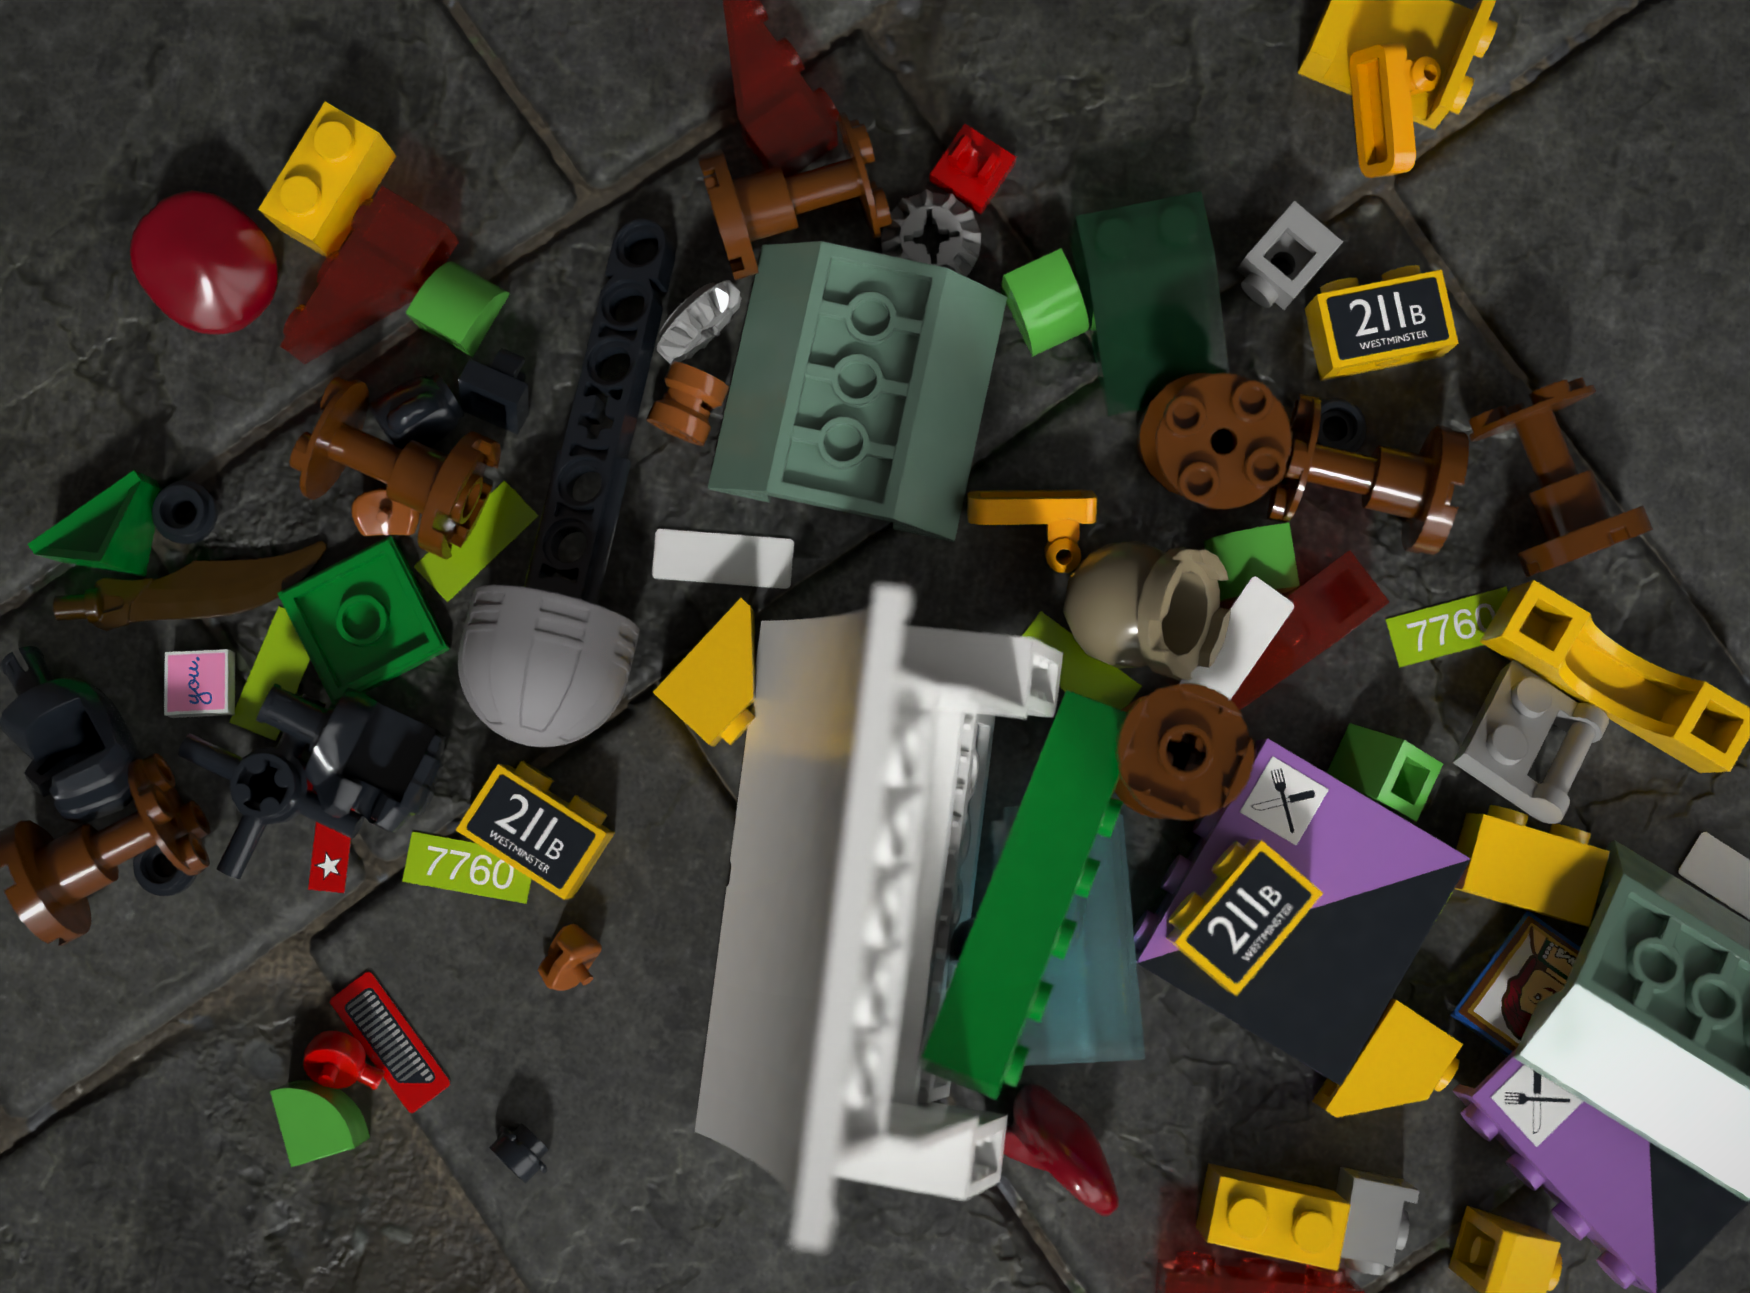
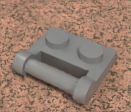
M1512 660L1500 670L1452 763L1533 818L1544 823L1556 824L1564 818L1570 805L1567 793L1591 744L1600 741L1609 724V718L1599 707L1588 703H1577L1515 660ZM1552 724H1555L1567 734L1543 783H1537L1527 774Z

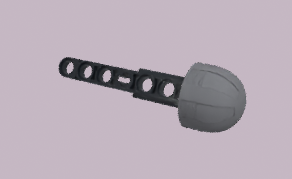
M648 219L633 220L625 224L617 232L612 243L605 275L610 280L600 292L562 450L557 451L524 588L500 585L475 588L458 653L459 678L471 708L494 732L523 745L537 747L559 746L577 741L599 728L614 712L621 701L629 679L639 636V628L626 617L597 605L630 471L631 461L628 460L663 314L659 291L668 292L675 263V248L672 241L656 222ZM650 238L658 240V251L651 261L638 265L630 263L631 250L639 241ZM630 296L643 297L645 300L644 309L637 319L625 323L616 320V310L624 299ZM616 354L629 355L631 359L630 367L621 379L609 382L602 379L603 365L610 357ZM598 394L608 397L606 404L597 396ZM606 415L613 422V426L611 429H601L597 438L590 431L592 425L602 424ZM587 472L600 473L602 482L599 492L588 501L579 502L574 500L573 486L576 480ZM571 533H584L587 538V547L584 554L573 562H561L558 557V547L561 541ZM554 573H558L559 575L571 580L577 579L576 583H572L569 580L558 576L553 577Z

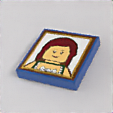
M1527 910L1450 1015L1508 1057L1519 1046L1537 1003L1563 990L1581 948Z

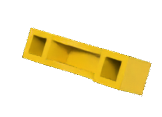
M1535 580L1512 587L1480 640V643L1511 661L1515 660L1549 684L1581 703H1588L1599 707L1613 722L1699 773L1730 772L1750 738V708L1705 681L1673 673L1633 654L1606 636L1593 623L1591 613Z

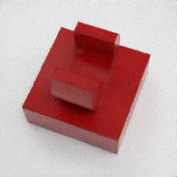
M964 123L930 173V182L948 194L952 193L957 200L981 215L1015 166L1017 157Z

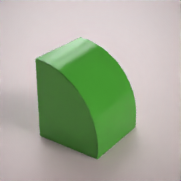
M1062 248L1004 274L1000 291L1003 295L1007 296V306L1032 357L1089 330L1088 315L1083 297Z
M451 261L440 266L427 279L405 313L419 328L473 358L510 293Z
M1290 523L1236 531L1204 541L1205 550L1218 556L1227 571L1228 580H1218L1220 602L1237 600L1252 577H1258L1280 594L1288 593L1300 586Z
M1349 723L1327 774L1396 815L1417 822L1443 763L1403 739Z
M297 1080L288 1082L270 1091L291 1167L354 1149L370 1139L368 1128L360 1109L340 1089L324 1087L313 1080Z

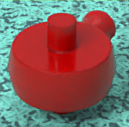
M325 1031L316 1035L304 1052L303 1067L306 1074L314 1082L324 1087L341 1089L349 1087L358 1081L376 1090L385 1073L383 1069H378L365 1063L366 1053L362 1044L351 1035L343 1032Z

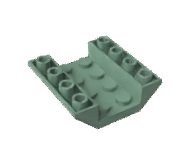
M828 242L762 245L757 266L759 273L755 275L708 489L769 503L771 496L885 520L893 522V529L955 542L1007 296L946 267Z
M1614 840L1606 848L1610 853L1596 900L1600 906L1564 988L1537 1003L1513 1058L1744 1201H1750V922Z

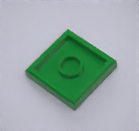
M391 535L277 593L332 704L337 706L348 687L366 693L451 649L396 538Z

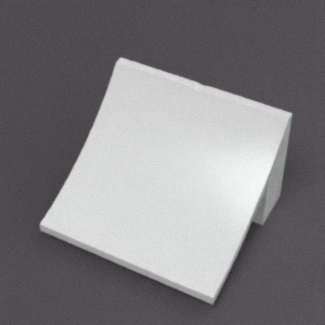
M876 585L874 604L853 613L811 619L761 621L755 665V700L750 705V712L755 716V719L747 727L730 856V880L726 887L695 1132L711 1138L752 1160L768 1171L788 1190L797 1204L792 1245L821 1251L825 1250L834 1234L835 1207L832 1195L835 1176L961 1200H967L1000 1182L1008 1115L934 1103L933 1101L949 1096L951 1081L921 1070V1055L957 967V964L950 963V942L953 932L961 922L971 918L995 716L1027 719V715L1055 718L1063 659L1062 652L1034 638L905 626L904 622L910 617L912 611L913 595L907 588Z

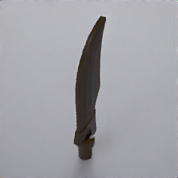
M319 541L291 553L260 559L231 561L194 560L180 570L158 579L118 580L102 578L96 582L94 588L86 589L85 594L55 596L53 600L54 615L57 621L87 619L89 623L105 631L127 626L133 622L202 619L235 615L279 598L277 593L304 580L319 563L327 550V544Z

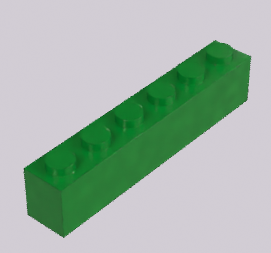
M1066 690L921 1055V1070L996 1100L1003 1082L1014 1087L1017 1086L1030 1051V1047L1019 1043L1028 1018L1039 1023L1042 1020L1055 985L1043 980L1051 956L1062 960L1065 959L1078 922L1066 918L1075 895L1088 898L1101 861L1090 857L1098 835L1111 838L1124 801L1112 796L1120 778L1115 754L1116 738L1120 725L1128 712Z

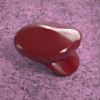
M191 190L167 196L160 200L154 208L149 210L148 214L139 220L133 232L130 244V260L139 284L164 314L189 330L214 335L237 332L256 320L269 306L275 296L278 283V265L269 239L249 216L219 195Z
M1027 1084L1020 1088L1013 1103V1123L1006 1126L1003 1154L1028 1166L1049 1172L1084 1205L1102 1216L1111 1215L1119 1206V1197L1110 1167L1093 1130L1076 1112L1063 1104L1044 1087L1037 1084Z

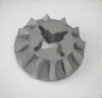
M927 189L921 194L901 199L897 207L891 212L892 224L883 227L881 238L882 253L884 255L946 267L966 277L974 268L981 247V232L972 209L966 208L952 193L944 195L932 193ZM927 217H932V224H936L938 234H948V237H951L950 241L940 243L939 253L936 254V264H931L930 254H927L925 245L914 244L913 241L914 237L923 235Z
M730 280L722 281L718 284L709 283L695 291L676 308L662 326L657 352L671 364L673 361L681 362L691 359L701 348L705 349L714 337L720 335V331L724 326L733 320V314L739 309L742 300L740 291Z

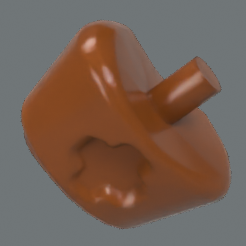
M387 487L364 492L353 501L351 507L352 518L363 536L412 535L416 532L420 513L388 499L386 496Z
M570 924L564 926L551 943L548 956L539 965L538 972L549 989L565 991L577 986L580 982L582 985H587L593 980V976L588 970L600 954L602 945L578 925Z

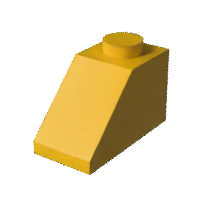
M740 598L653 691L662 702L705 742L713 747L722 738L729 745L733 744L755 719V716L749 711L750 705L755 700L756 665L755 619L751 606Z
M1391 998L1342 1085L1340 1086L1327 1078L1312 1102L1337 1118L1428 1100L1433 1090L1437 1092L1442 1091L1454 1077L1459 1067V1059L1455 1056L1463 1044L1398 1000Z
M1467 1206L1449 1269L1479 1293H1546L1547 1290L1552 1291L1556 1287L1561 1275L1562 1256L1558 1252L1561 1242L1540 1229Z

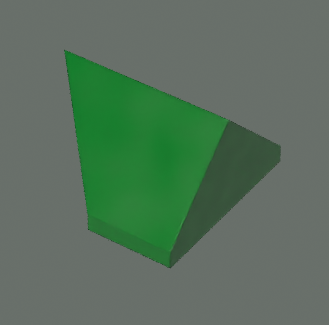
M133 470L29 542L28 546L34 555L54 561L146 576L155 532L152 509L154 501L162 488L155 479Z

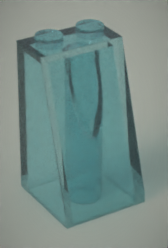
M1003 807L1004 820L990 821L992 876L1020 807ZM1119 815L1110 839L1098 835L1090 857L1101 861L1088 898L1075 895L1066 918L1074 920L1078 924L1064 960L1051 956L1043 980L1055 984L1040 1023L1029 1018L1027 1019L1019 1040L1020 1044L1030 1047L1025 1065L1145 1059L1123 815Z

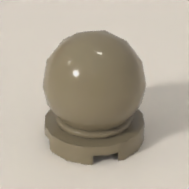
M1139 541L1107 544L1089 554L1069 578L1063 613L1075 641L1086 655L1118 669L1138 668L1148 665L1151 671L1164 677L1187 681L1192 679L1191 673L1198 666L1210 668L1224 644L1231 609L1219 608L1220 589L1218 580H1228V575L1219 557L1205 549L1179 547L1170 549L1165 553L1158 548Z

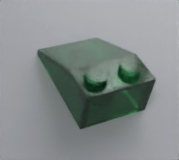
M1199 191L1076 216L1069 238L1081 295L1088 315L1089 332L1107 417L1146 409L1157 391L1164 384L1177 377L1193 373H1229L1215 252L1202 192Z

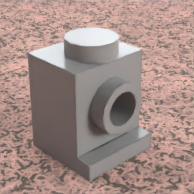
M1294 201L1247 254L1238 267L1237 271L1245 277L1241 282V287L1257 304L1270 308L1275 302L1285 310L1330 259L1343 241ZM1281 258L1287 261L1291 269L1290 275L1286 276L1271 263V260Z
M1340 1167L1336 1192L1351 1204L1341 1257L1345 1258L1344 1266L1362 1273L1383 1275L1385 1266L1393 1267L1396 1249L1403 1250L1408 1239L1409 1213L1407 1210H1403L1404 1201L1417 1203L1419 1190L1401 1178Z

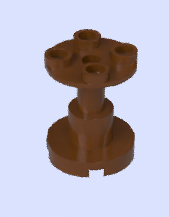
M845 112L839 113L838 123L846 159L788 177H784L781 166H776L732 180L722 149L697 156L704 176L715 173V175L703 179L734 280L759 273L751 242L798 228L796 219L798 214L858 197L867 226L874 239L881 236V227L892 224L882 187L877 188L875 181L869 182L865 169V164L875 162V158L864 123L860 124L858 119L849 121Z
M1193 373L1177 377L1164 384L1157 391L1154 398L1148 403L1145 413L1143 412L1137 427V447L1146 471L1166 490L1210 508L1229 509L1255 501L1283 478L1291 449V430L1284 408L1263 383L1237 374ZM1217 430L1218 439L1210 443L1212 434Z
M335 377L328 384L323 394L320 410L323 413L313 433L304 432L298 438L291 453L290 467L301 472V493L303 496L315 500L323 496L334 485L346 466L386 483V496L388 499L421 513L418 531L419 547L443 559H449L452 557V544L461 548L466 542L490 496L493 486L483 482V475L486 465L498 469L501 457L500 444L472 431L461 438L449 455L415 440L410 441L404 449L362 431L369 403L367 385L357 379L348 382L342 378Z
M1583 377L1569 382L1567 379H1564L1530 393L1529 397L1533 404L1530 407L1525 408L1523 403L1508 408L1504 405L1469 420L1473 433L1469 435L1471 442L1516 428L1541 488L1530 493L1529 497L1548 542L1517 554L1526 578L1653 530L1644 506L1611 517L1592 470L1578 474L1553 412L1574 404L1596 392L1594 385L1586 386Z
M1299 393L1295 399L1289 422L1290 430L1294 431L1291 439L1290 454L1286 462V471L1281 483L1278 482L1273 487L1267 509V519L1283 523L1289 522L1300 503L1306 482L1362 494L1363 508L1403 517L1401 541L1405 551L1422 552L1431 555L1437 554L1448 537L1458 507L1450 505L1455 484L1464 486L1469 458V439L1467 434L1452 430L1450 427L1437 425L1428 434L1419 454L1378 445L1373 455L1367 456L1319 445L1316 442L1320 425L1321 402L1318 397Z
M1184 683L1157 689L1147 696L1137 698L1121 709L1128 713L1120 725L1116 738L1115 754L1120 778L1114 792L1133 811L1156 819L1189 820L1211 815L1236 800L1247 785L1253 770L1255 756L1252 737H1249L1247 725L1241 718L1243 716L1241 712L1222 693L1203 685ZM1167 744L1174 746L1177 751V761L1173 766V756L1166 752Z
M154 753L145 759H136L128 766L129 787L138 811L100 831H97L90 824H83L54 839L44 828L31 820H20L0 831V868L8 865L15 882L14 885L6 888L4 892L17 915L40 940L49 944L59 938L58 946H62L86 934L91 927V910L87 896L117 881L119 878V864L155 845L159 846L173 865L189 876L200 874L210 865L208 854L201 841V838L211 832L208 820L196 802L192 800L187 803L183 802L174 788L175 778L169 765L158 753Z

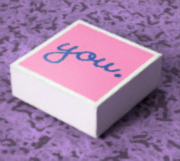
M229 649L165 652L164 715L171 718L235 715V653Z

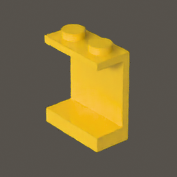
M1328 0L1298 70V74L1352 96L1349 68L1351 55L1355 51L1377 44L1403 43L1407 50L1406 60L1429 56L1435 59L1440 66L1441 80L1439 85L1432 91L1411 96L1413 121L1435 130L1449 111L1457 115L1460 113L1471 92L1475 79L1467 76L1466 72L1473 55L1478 58L1484 56L1496 32L1498 22L1489 19L1496 0H1480L1473 10L1450 0Z

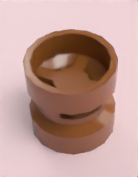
M673 361L664 378L668 391L662 399L653 403L646 420L668 434L692 444L704 446L712 429L708 421L711 416L710 411L722 406L729 391V386L700 369Z

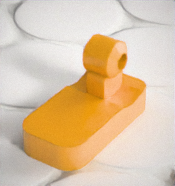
M1403 43L1377 44L1355 51L1350 57L1349 68L1358 162L1362 174L1367 178L1392 176L1408 172L1412 169L1416 159L1411 96L1434 90L1441 80V69L1435 59L1423 56L1414 60H1406L1407 50Z
M1091 490L972 491L967 493L968 523L977 525L1046 524L1048 542L1044 553L1047 563L1056 572L1068 573L1073 571L1081 561V551L1077 544L1080 540V523L1093 524L1097 522V496ZM1060 550H1069V554L1065 558L1056 557Z

